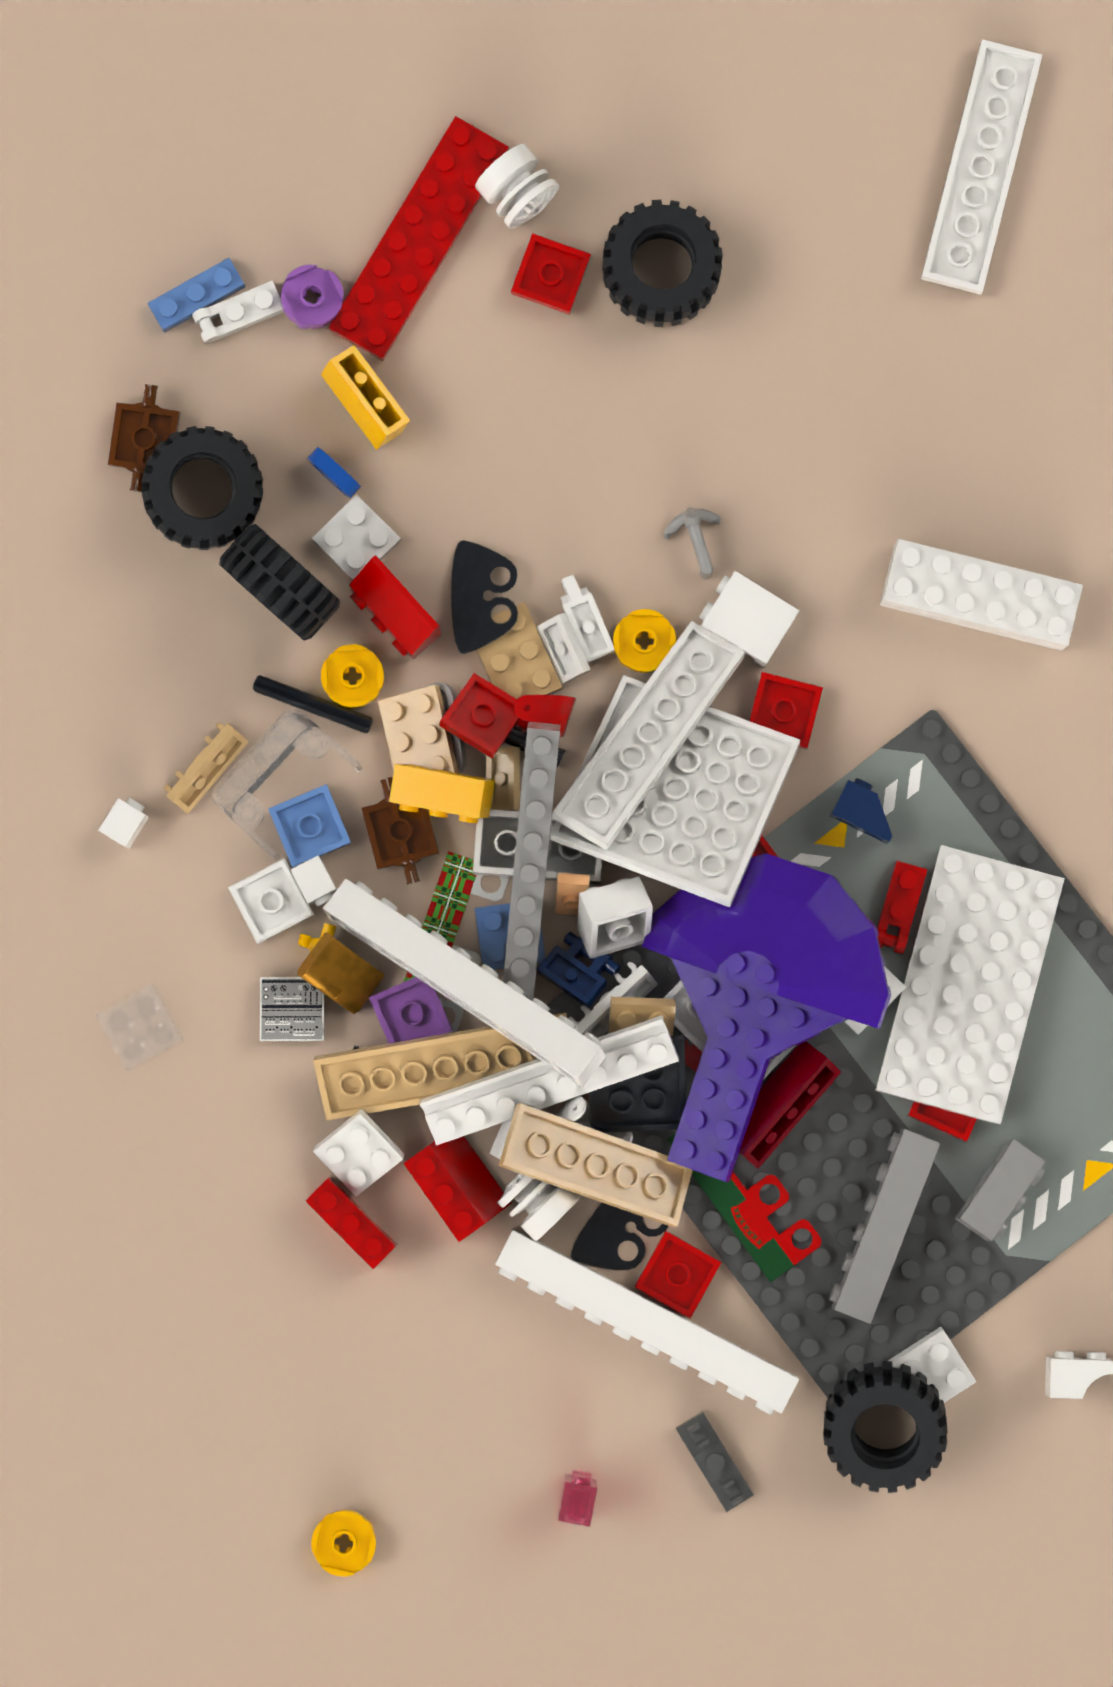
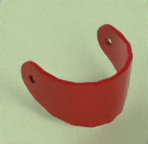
M538 694L521 696L514 704V712L520 719L517 725L527 729L528 722L561 725L560 737H564L576 698L562 695Z

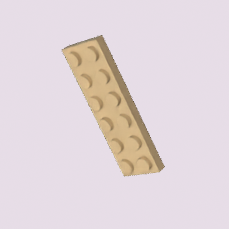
M522 1103L515 1106L499 1166L671 1227L678 1226L693 1171L668 1161V1156Z

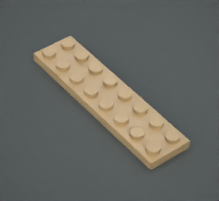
M560 1013V1014H555V1015H554V1016L557 1017V1018H558L560 1015H563V1016H565V1017L567 1018V1014H566V1013ZM486 1026L315 1056L313 1062L327 1121L351 1117L361 1109L368 1114L420 1105V1100L538 1058L492 1027Z

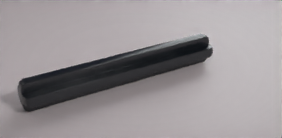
M258 675L254 681L253 690L257 693L363 733H368L371 729L373 719L370 716L262 675Z

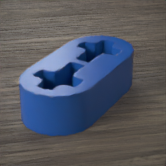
M319 447L307 457V460L348 498H351L360 489L361 486Z

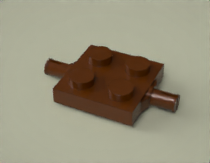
M145 384L143 403H116L108 465L126 468L133 472L130 491L136 492V489L138 492H142V477L146 462L154 452L155 447L161 441L163 442L169 438L170 434L178 431L180 412L163 409L155 405L158 386H151L150 384Z
M393 777L388 778L390 791L386 779L380 780L385 799L377 804L361 809L377 870L391 866L403 867L407 885L413 884L410 871H412L414 882H420L415 863L423 858L437 855L439 852L428 809L419 808L418 812L403 811L399 809L400 804L389 802Z

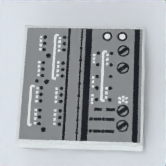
M260 977V1041H324L325 994L301 977Z

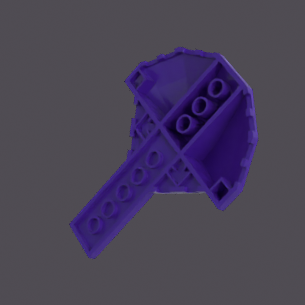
M766 853L751 858L731 907L680 889L652 914L651 932L645 936L642 947L671 957L708 1037L667 1158L668 1161L718 1180L729 1182L770 1059L848 1019L877 1029L881 1028L891 998V990L887 983L884 969L885 962L880 951L877 937L879 936L878 930L858 907L859 905L840 885L835 876Z

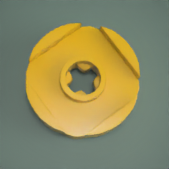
M639 609L629 613L616 626L613 635V646L619 662L631 671L638 673L655 672L676 643L675 630L669 621L659 612L650 609ZM642 633H648V638L654 641V644L648 645L646 650L641 649V645L635 643V639L641 638Z
M357 644L343 645L334 650L323 663L321 683L323 689L333 702L346 708H360L375 701L384 685V669L376 655L366 647ZM350 668H356V672L362 674V678L358 679L355 685H350L349 680H344V674H349Z
M342 1509L328 1513L317 1524L312 1535L311 1548L314 1557H316V1560L326 1572L335 1576H351L361 1571L371 1562L376 1550V1535L372 1523L362 1514L353 1510ZM343 1534L349 1535V1540L353 1541V1547H347L345 1552L340 1551V1545L335 1543V1539L341 1538Z

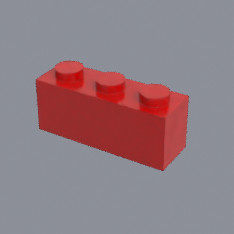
M331 1177L327 1178L305 1200L372 1269L398 1245Z

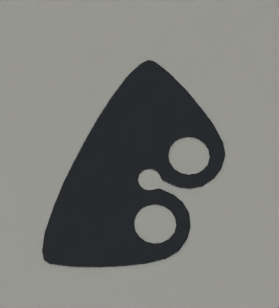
M465 540L460 541L455 550L451 580L453 631L457 648L461 654L475 651L498 639L515 625L518 617L517 607L510 599L495 597L490 601H486L483 598L485 591L504 593L514 587L517 581V569L514 564L491 549ZM505 567L510 572L508 583L498 586L491 581V572L495 568ZM505 605L510 609L511 616L507 622L500 624L493 621L491 611L495 606Z
M601 1203L575 1241L571 1258L583 1264L605 1269L629 1270L636 1268L644 1258L645 1246L639 1236L625 1230L626 1223L634 1222L637 1230L648 1237L661 1235L669 1226L661 1224L657 1229H649L644 1225L642 1216ZM624 1241H632L638 1248L636 1258L631 1261H624L618 1255V1247Z

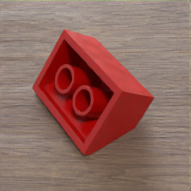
M376 555L370 559L349 584L350 590L353 592L349 596L360 610L366 607L374 615L370 619L371 622L382 634L388 631L395 640L391 644L403 657L409 654L414 660L441 636L440 626Z
M465 1136L436 1145L434 1141L403 1163L458 1242L465 1239L512 1204L509 1202L502 1208L497 1203L502 1198L504 1192Z

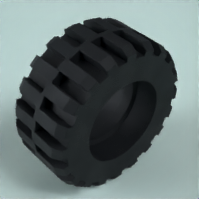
M659 199L652 200L651 206L645 207L644 203L634 206V212L630 214L626 211L619 217V223L612 226L609 231L608 240L605 241L602 270L605 288H608L610 291L609 297L614 304L618 303L621 306V312L626 316L630 314L636 316V322L644 325L646 320L654 322V327H663L664 322H671V325L675 326L681 324L682 319L686 317L691 320L698 315V310L701 308L705 309L710 303L711 297L715 294L719 284L723 254L722 248L718 244L719 237L716 230L711 231L709 228L710 221L705 216L699 218L696 215L697 210L689 205L686 209L680 208L679 201L671 200L670 205H662V201ZM658 238L670 239L682 245L689 253L692 262L691 272L687 280L670 289H657L643 283L634 273L632 264L634 253L640 245Z
M205 426V428L187 427L184 431H176L170 434L169 438L163 442L161 441L155 447L152 455L149 456L142 477L144 508L155 528L159 529L164 534V537L171 542L175 541L181 544L182 547L189 549L190 547L199 548V550H209V548L214 547L220 548L236 540L253 523L260 509L263 497L262 472L259 470L256 457L247 449L248 446L242 440L238 441L232 437V433L225 430L221 432L211 426ZM195 459L212 460L227 471L232 482V496L226 508L219 514L208 518H197L185 513L177 505L172 492L173 479L177 471L189 461Z
M256 524L249 525L220 557L219 565L304 641L311 639L339 608L340 600Z
M883 1361V1367H874V1363L871 1362L864 1364V1371L858 1372L854 1368L847 1373L846 1381L840 1379L835 1384L834 1393L829 1394L826 1401V1411H824V1445L827 1446V1455L832 1463L837 1462V1471L843 1477L850 1474L852 1484L861 1487L865 1483L869 1485V1491L877 1493L879 1488H888V1493L898 1492L897 1487L903 1485L908 1490L916 1486L917 1478L925 1481L930 1477L931 1467L938 1468L941 1463L942 1452L946 1451L947 1446L946 1409L943 1400L939 1399V1391L935 1385H928L927 1377L920 1371L913 1375L911 1374V1367L905 1364H901L899 1369L892 1367V1361ZM889 1404L907 1411L915 1420L916 1431L905 1444L892 1449H880L872 1447L860 1439L855 1432V1420L863 1411L872 1406Z

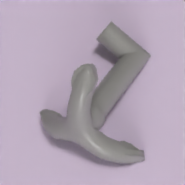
M688 508L685 512L673 518L664 532V538L669 540L670 536L675 534L685 524L700 566V576L705 580L710 579L713 573V566L700 528V520L720 525L721 518L719 515L705 509Z

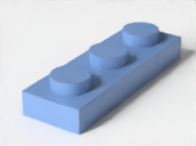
M227 258L147 304L165 333L193 317L192 314L195 311L215 305L245 288V284L230 258Z

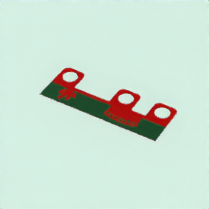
M676 1133L667 1139L671 1146ZM692 1171L693 1177L770 1283L820 1247L822 1243L821 1237L808 1220L801 1219L779 1235L767 1219L770 1214L789 1200L787 1190L775 1175H767L746 1190L734 1172H732L730 1181L724 1182L700 1172ZM773 1184L779 1189L780 1197L775 1204L768 1205L761 1201L759 1192L764 1185ZM798 1229H806L812 1235V1243L806 1249H798L792 1243V1235Z

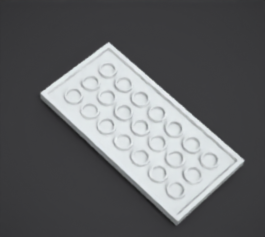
M940 846L904 980L906 988L900 995L875 1091L990 1123L1001 1124L1065 878L951 847Z

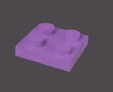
M417 977L369 997L388 1043L446 1034L453 1031L436 990Z

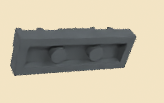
M703 1411L676 1427L678 1434L726 1512L754 1496Z

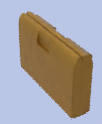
M327 932L323 934L303 961L297 973L298 976L353 1015L362 1008L385 976L384 973Z

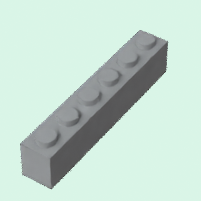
M903 1128L900 1129L899 1134L893 1133L887 1150L891 1151L888 1163L882 1162L876 1176V1180L880 1181L876 1194L873 1192L869 1194L864 1210L868 1211L864 1224L858 1223L852 1240L857 1243L853 1253L847 1252L843 1260L841 1270L845 1271L841 1284L836 1282L831 1291L829 1300L833 1301L831 1308L871 1324L940 1146L939 1142Z

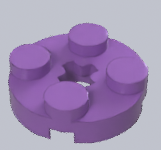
M309 264L300 266L288 274L282 285L280 301L286 316L299 328L316 329L330 324L336 318L342 307L344 293L341 282L333 272L328 269L326 271L322 268H317V265ZM307 290H311L313 294H320V297L317 298V303L312 304L305 301L304 298L307 296Z

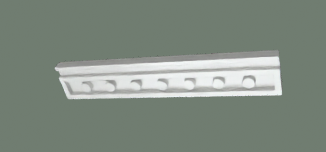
M663 1015L598 1037L602 1042L601 1047L605 1058L583 1088L540 1059H535L421 1099L420 1106L423 1108L436 1145L511 1120L516 1104L522 1103L540 1110L678 1062L679 1057L664 1022Z

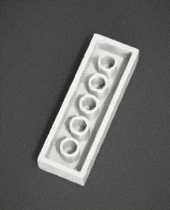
M898 539L893 548L879 605L1063 651L1069 645L1083 585Z

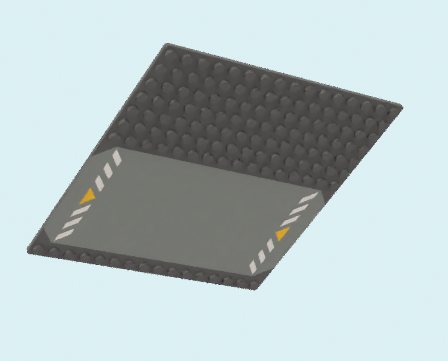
M936 710L928 711L764 838L779 858L835 876L844 890L859 905L858 907L876 927L895 862L898 860L927 869L903 955L893 952V948L886 946L880 948L885 967L903 984L941 845L1065 878L1001 1124L998 1125L977 1119L968 1141L964 1142L908 1117L907 1115L913 1101L875 1091L900 993L887 1007L880 1029L867 1026L857 1035L845 1022H842L807 1040L809 1044L825 1055L841 1071L840 1075L759 1169L740 1154H738L733 1172L746 1190L767 1175H775L787 1190L789 1200L770 1214L767 1219L779 1235L801 1219L808 1220L821 1237L822 1243L819 1248L770 1283L693 1175H691L683 1205V1210L827 1398L829 1394L834 1393V1386L840 1379L847 1380V1373L854 1368L858 1372L864 1371V1364L871 1362L874 1363V1367H883V1361L893 1358L939 1327L943 1328L951 1340L1113 1213V936ZM858 778L873 786L871 791L878 794L892 833L889 843L885 844L830 817L848 780L854 782ZM888 925L886 933L897 936L899 928ZM642 944L616 951L611 955L613 961L621 966L618 974L622 978H627L632 974V970L627 965L629 962H632L637 968L642 965L658 983L644 998L663 999L681 980L671 957L642 947ZM606 971L601 972L600 976L606 979L607 985L588 1007L590 1011L594 1009V1006L599 1003L600 998L605 993L620 985L615 976ZM562 992L547 1004L550 1008L548 1012L552 1015L566 1013L567 1018L572 1017L576 1022H580L585 1017V1013L580 1008L582 1004L565 992ZM674 1026L673 1036H674V1035H683V1034ZM684 1036V1040L687 1044H693L687 1037ZM796 1045L783 1058V1060L763 1079L761 1088L769 1080L770 1076L777 1071V1069L783 1064V1062L789 1057L790 1053L798 1045ZM685 1064L687 1102L696 1071ZM903 1128L940 1143V1146L871 1324L834 1310L831 1308L833 1301H830L829 1298L836 1282L841 1284L845 1271L841 1270V1266L847 1252L853 1253L857 1243L852 1240L859 1222L864 1224L868 1211L864 1210L868 1196L871 1192L876 1194L880 1183V1181L876 1180L878 1170L882 1162L888 1163L891 1151L887 1150L890 1139L894 1132L899 1134L900 1129ZM677 1129L631 1131L633 1134L632 1143L668 1156L671 1145L667 1139L675 1134ZM1015 1139L1046 1161L1041 1168L1044 1170V1174L1035 1186L1029 1185L1023 1194L1027 1197L1026 1201L1018 1212H1011L1006 1220L1009 1225L1004 1234L999 1239L994 1237L992 1241H986L956 1220L955 1217L1007 1140ZM766 1184L760 1189L759 1197L763 1203L772 1205L779 1200L780 1191L775 1185ZM798 1229L792 1235V1243L798 1249H806L812 1243V1235L806 1229Z

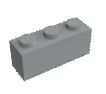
M1015 1139L1007 1140L955 1219L986 1241H992L994 1237L999 1239L1009 1225L1006 1220L1011 1212H1018L1026 1201L1027 1197L1023 1194L1029 1185L1035 1186L1043 1176L1044 1170L1041 1168L1046 1161Z

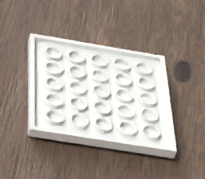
M623 675L576 779L646 683ZM709 707L607 850L556 821L552 829L550 840L731 907L798 751L800 740Z

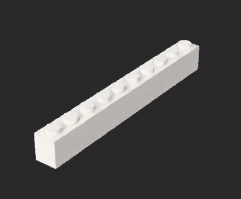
M345 879L323 907L331 921L583 1088L604 1060L605 1054L601 1047L602 1042L588 1032L582 1035L574 1029L576 1025L563 1015H560L558 1018L548 1012L550 1008L537 998H534L532 1001L523 996L524 991L518 985L511 981L505 984L497 978L499 975L485 964L479 967L472 962L473 957L459 947L456 950L446 945L448 941L436 931H432L429 934L421 928L423 925L410 914L404 917L396 912L398 908L389 900L382 898L379 901L373 897L372 890L358 881L354 884Z
M515 1229L512 1230L495 1265L501 1267L498 1271L501 1275L513 1281L517 1277L528 1281L527 1288L542 1296H544L546 1291L557 1297L555 1303L571 1311L576 1306L586 1312L584 1318L599 1326H601L603 1321L614 1326L613 1333L628 1341L631 1336L643 1341L640 1347L657 1356L660 1351L670 1355V1363L684 1370H687L688 1366L700 1371L698 1374L699 1378L712 1385H715L717 1380L728 1386L726 1392L741 1400H744L745 1396L756 1400L755 1407L770 1415L773 1414L774 1410L782 1414L799 1381L796 1375L538 1241L535 1242L532 1238Z

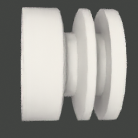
M520 144L505 152L484 171L475 184V188L488 204L502 200L496 209V213L499 217L506 216L504 223L509 229L521 226L539 214L559 190V184L556 180L548 179L549 172L546 169L534 172L538 165V159L525 144Z
M519 1173L506 1186L502 1198L497 1203L504 1208L514 1199L518 1204L510 1211L509 1215L513 1217L525 1210L528 1216L523 1221L521 1228L536 1242L582 1195Z

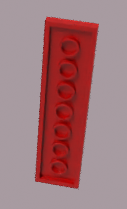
M457 116L454 117L343 302L339 313L329 326L331 332L384 361L482 197L475 188L476 182L495 160L509 151V146Z

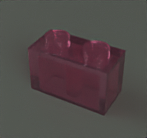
M573 1470L572 1475L565 1474L558 1507V1521L590 1527L597 1493V1481L591 1478V1473Z

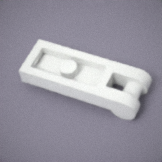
M272 280L210 307L201 308L195 311L192 316L195 323L200 324L203 331L201 333L203 342L209 344L279 315L284 311ZM220 316L223 325L214 327L211 320Z

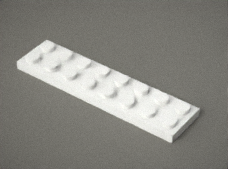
M982 39L921 280L982 294L1042 54Z
M691 621L554 809L552 818L607 850L744 659L745 651Z

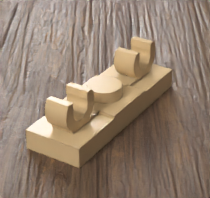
M221 723L216 724V727L220 730L219 734L214 739L209 736L205 737V741L209 744L208 747H205L193 760L192 764L186 769L185 774L179 771L175 773L180 780L173 788L167 784L164 786V789L168 792L166 797L187 814L190 813L249 743L246 738L228 723L225 726Z

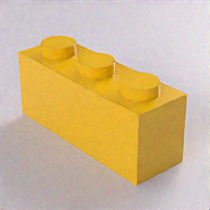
M355 345L332 358L322 371L321 376L376 450L399 436L410 422V419Z
M395 764L389 802L400 804L399 809L403 811L418 812L419 808L429 809V815L448 818V813L459 815V821L478 823V819L489 818L495 780L411 764Z

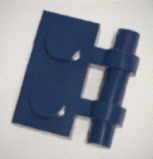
M570 931L563 940V942L570 946L567 952L556 945L539 965L537 972L588 1008L607 985L606 979L600 976L601 972L606 971L615 976L620 971L621 966L613 961V957L610 954L590 959L581 937ZM583 955L593 963L587 967L577 959Z

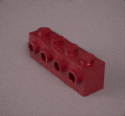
M807 1041L799 1044L790 1053L789 1057L770 1076L769 1080L759 1091L739 1154L757 1169L760 1168L841 1073L825 1055Z

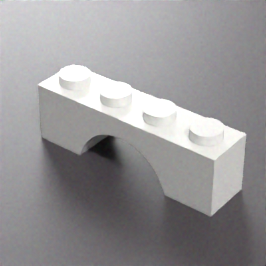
M1055 1351V1356H1046L1045 1395L1050 1398L1083 1399L1087 1388L1092 1382L1104 1375L1113 1374V1358H1106L1105 1352H1087V1357H1074L1073 1351Z

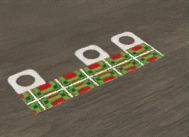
M448 851L422 929L429 934L432 931H436L448 941L446 945L456 950L459 946L453 945L470 893L492 901H499L503 897L509 877H500L501 886L499 890L494 893H487L481 887V878L484 875L473 874L474 860ZM459 947L473 957V963L478 966L480 965L481 957L478 953ZM407 971L404 982L415 978V976ZM439 997L443 1007H450L455 1012V1021L451 1025L453 1031L448 1033L457 1032L463 1015V1008L452 1001Z

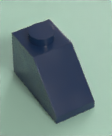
M858 778L854 782L848 780L830 817L885 844L889 843L892 833L878 794L871 791L873 786Z

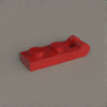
M898 860L895 862L877 924L879 934L877 937L880 948L882 946L893 948V952L903 955L927 869ZM888 925L899 928L897 936L886 933Z

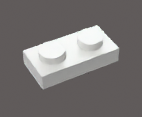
M566 613L558 614L536 627L561 684L568 683L591 670Z

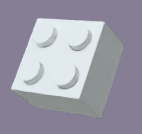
M640 876L631 879H620L613 884L602 887H591L579 893L577 930L590 959L643 944L645 936L651 932L653 905Z

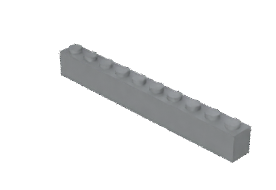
M528 722L503 973V982L507 984L508 981H511L518 985L524 991L523 996L531 1001L534 999L561 725Z

